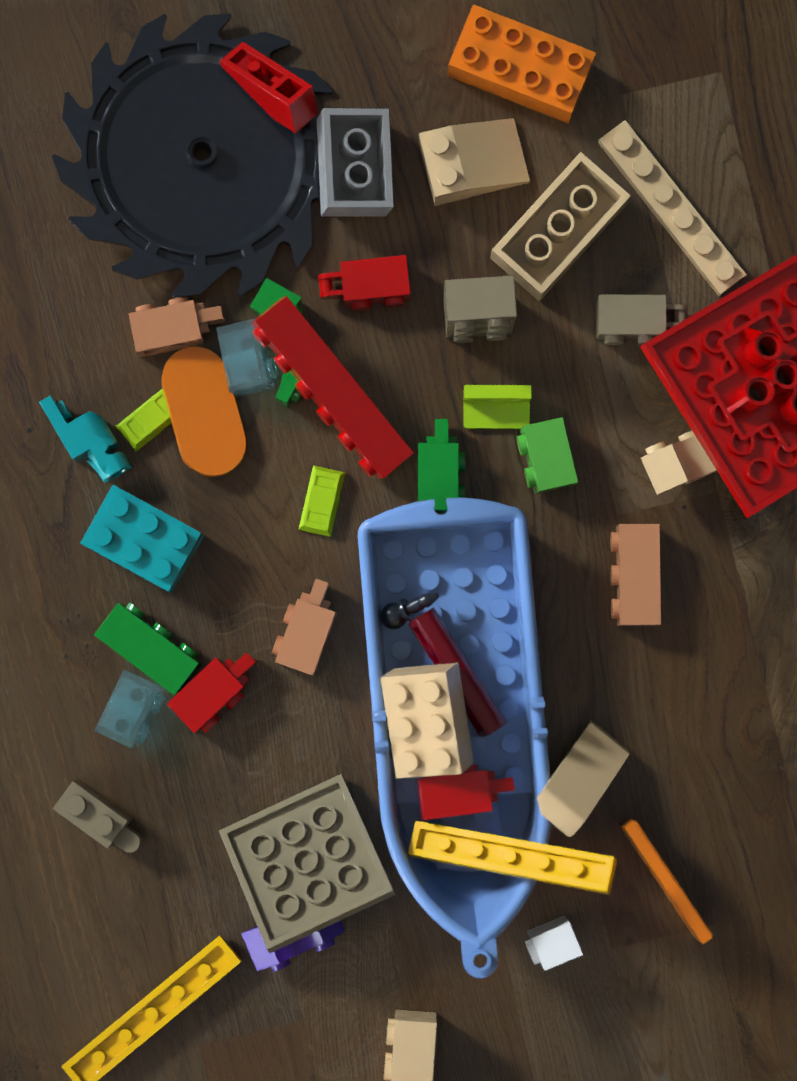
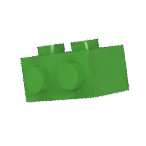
M563 417L525 425L520 429L521 435L517 436V445L520 455H526L529 468H524L528 488L533 487L535 494L574 486L578 483Z

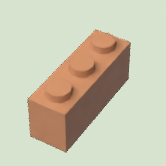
M619 524L616 526V532H611L610 535L611 552H616V565H611V585H617V599L611 600L612 619H617V626L661 625L660 524Z

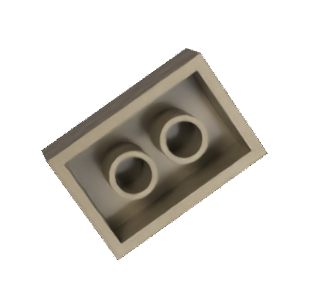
M514 275L445 280L443 302L446 339L453 338L455 343H466L473 341L475 336H486L487 340L496 341L506 339V334H512L517 317Z

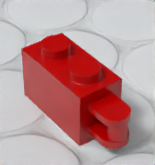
M406 255L340 262V272L318 275L320 299L344 298L345 307H352V311L369 310L372 308V304L384 303L387 308L400 307L404 305V301L410 300ZM342 280L343 289L333 290L332 281Z

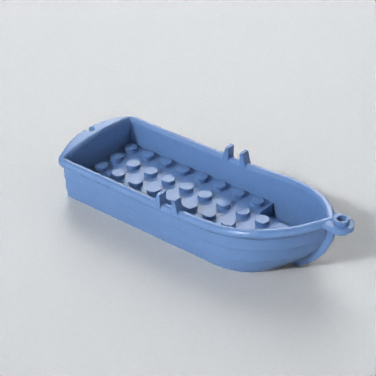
M446 498L448 510L444 515H439L434 510V499L409 503L385 511L365 520L358 530L380 812L385 839L391 857L408 890L433 920L461 941L462 961L465 970L473 977L484 978L491 975L497 967L496 938L522 909L537 881L414 858L408 855L415 821L549 845L552 823L541 815L537 796L550 779L528 522L523 511L517 507L473 498ZM437 592L439 593V598L431 606L424 607L423 610L415 613V618L431 608H435L507 721L504 726L492 734L480 737L467 717L474 760L472 765L478 764V771H494L495 779L513 777L515 791L497 793L498 802H492L493 811L421 820L416 779L424 777L396 778L380 677L394 668L434 664L409 626L411 621H406L405 625L400 629L392 630L383 625L380 615L384 606L389 603H399L403 598L409 602L417 597L420 598L425 593ZM478 954H483L487 960L484 965L478 966L473 962L474 957Z

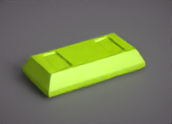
M163 389L116 425V428L136 452L172 424Z
M313 465L298 530L331 537L346 472Z

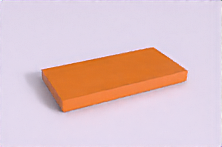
M627 817L618 823L693 937L702 944L713 938V934L638 822Z

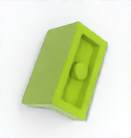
M464 385L463 427L465 429H521L525 425H530L531 385Z

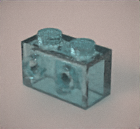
M255 318L216 328L229 392L236 397L275 388L273 379L277 378L276 365L273 358L269 359L267 346L264 348L252 334L255 328L251 325V322Z
M123 670L94 731L129 748H135L137 743L143 744L151 729L147 722L152 712L155 714L159 712L166 696L161 694L164 688L130 670Z

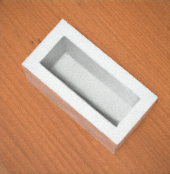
M565 915L528 930L530 939L525 941L534 965L541 963L544 971L583 955L570 922Z

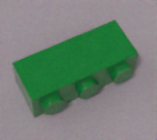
M131 602L127 606L117 603L94 636L172 695L176 696L201 666L202 663L196 660L199 653L184 642L180 647L169 639L172 635L170 631L157 622L154 626H151L142 619L145 613Z

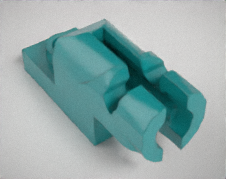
M50 395L39 402L71 458L78 463L88 457L89 459L86 461L99 474L104 483L121 476L132 468L123 452L111 454L113 449L118 447V442L104 418L89 411L69 422L68 419L72 415L63 400L57 402Z

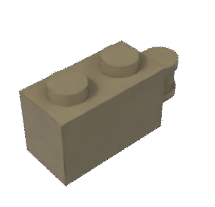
M599 294L596 300V340H604L606 345H622L624 340H638V345H643L687 319L688 306L666 304V295ZM666 313H674V322H666Z
M80 780L72 781L53 807V810L107 849L115 844L123 851L132 853L142 846L143 838L141 834L129 826L133 818Z

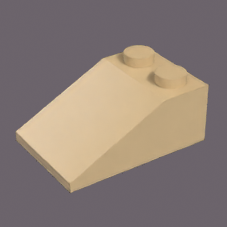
M514 118L450 125L419 133V147L434 206L530 183Z

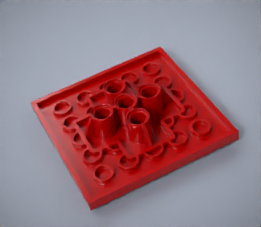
M796 254L657 335L640 347L746 518H749L797 488V409L795 407V401H797ZM759 345H764L768 349L769 356L760 352ZM777 373L783 374L787 385L782 384L778 380ZM749 389L757 391L760 401H756L750 396Z

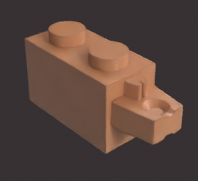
M180 297L169 300V305L155 307V304H145L136 307V312L128 313L136 353L139 357H145L205 344L203 334L210 332L209 326L225 322L222 306L205 308L203 302L195 303L194 300L188 301L187 297Z
M316 578L310 594L302 592L300 599H297L295 605L289 604L283 620L284 623L288 624L284 637L278 635L272 650V654L277 656L276 663L315 676L337 614L329 610L331 602L324 600L329 586L328 582Z

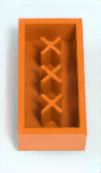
M473 4L449 61L448 77L569 124L592 68L596 52Z

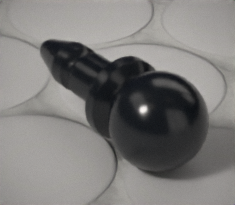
M425 593L420 598L417 597L409 602L403 598L399 603H389L381 611V622L388 629H400L405 625L406 621L414 620L415 613L423 610L424 607L431 606L439 598V593Z

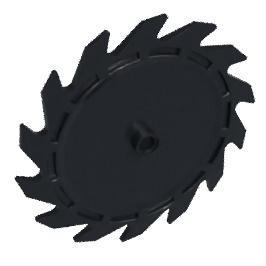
M230 13L204 15L172 41H167L162 36L167 20V15L163 14L142 26L127 61L123 65L114 64L109 43L105 42L91 63L92 106L87 109L81 108L69 92L65 93L62 120L82 157L80 161L73 163L56 154L52 155L61 183L96 208L93 216H70L69 221L89 240L124 246L133 251L131 258L112 266V271L139 280L175 270L182 271L185 274V278L172 293L173 298L200 296L231 269H237L242 274L237 295L240 297L262 284L279 245L287 244L290 246L295 267L300 266L312 247L310 204L316 200L320 201L317 118L321 112L318 111V114L297 133H294L274 120L220 65V60L242 42L268 58L274 52L290 46V40L268 32L231 40H222L218 34L232 18ZM281 65L311 84L314 94H332L333 90L314 71ZM198 149H205L211 156L207 160L200 161L193 156V153Z

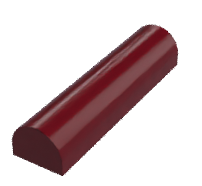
M431 608L409 622L411 630L434 665L459 663L466 715L480 737L488 736L504 726L507 721L435 608Z

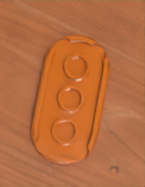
M191 346L178 350L166 362L161 383L180 455L189 468L206 477L223 476L231 472L240 463L246 449V437L227 368L222 359L209 349Z

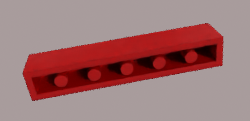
M287 296L281 297L251 322V325L255 328L252 331L255 339L264 348L269 345L277 355L273 358L277 366L285 374L289 371L298 381L295 384L297 390L306 400L313 399L319 407L316 410L318 416L326 425L330 426L333 424L340 433L337 436L338 440L349 452L354 450L361 458L358 464L369 477L375 475L376 478L384 479L413 454V451Z

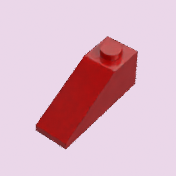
M240 43L220 60V65L274 120L294 133H297L318 114L313 86L248 44Z

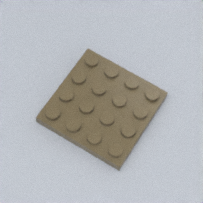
M342 774L219 830L269 953L395 895Z

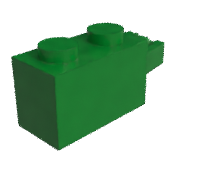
M435 419V436H427L426 443H418V501L434 499L435 512L446 513L448 510L446 498H465V485H458V472H465V452H459L457 437H448V419Z

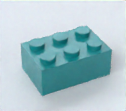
M112 485L80 544L173 594L205 535Z

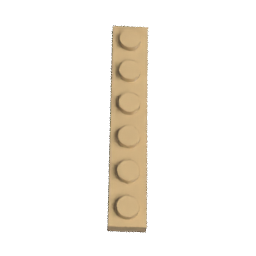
M626 120L599 139L598 144L718 297L747 275Z

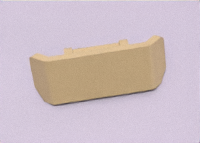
M590 720L537 796L541 815L565 835L572 837L586 821L628 758L629 750L603 728Z

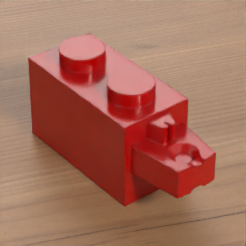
M248 652L235 663L230 658L223 663L216 657L174 696L167 705L194 734L198 733L201 729L206 734L220 721L216 715L223 708L227 707L231 710L245 697L241 691L246 688L245 684L250 680L245 673L257 661Z
M478 764L471 765L462 774L424 776V778L416 779L421 820L493 811L492 802H498L497 793L515 791L513 777L495 779L494 771H478Z

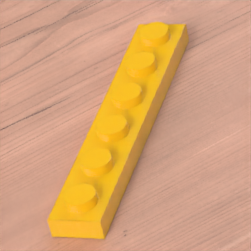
M415 821L408 855L414 858L604 894H610L617 862L616 858L612 856Z
M220 934L61 1067L72 1081H98L236 967L242 959Z

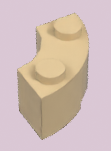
M692 430L678 437L680 442L666 446L664 441L645 449L647 455L641 457V460L657 495L671 491L674 487L681 484H688L717 472Z

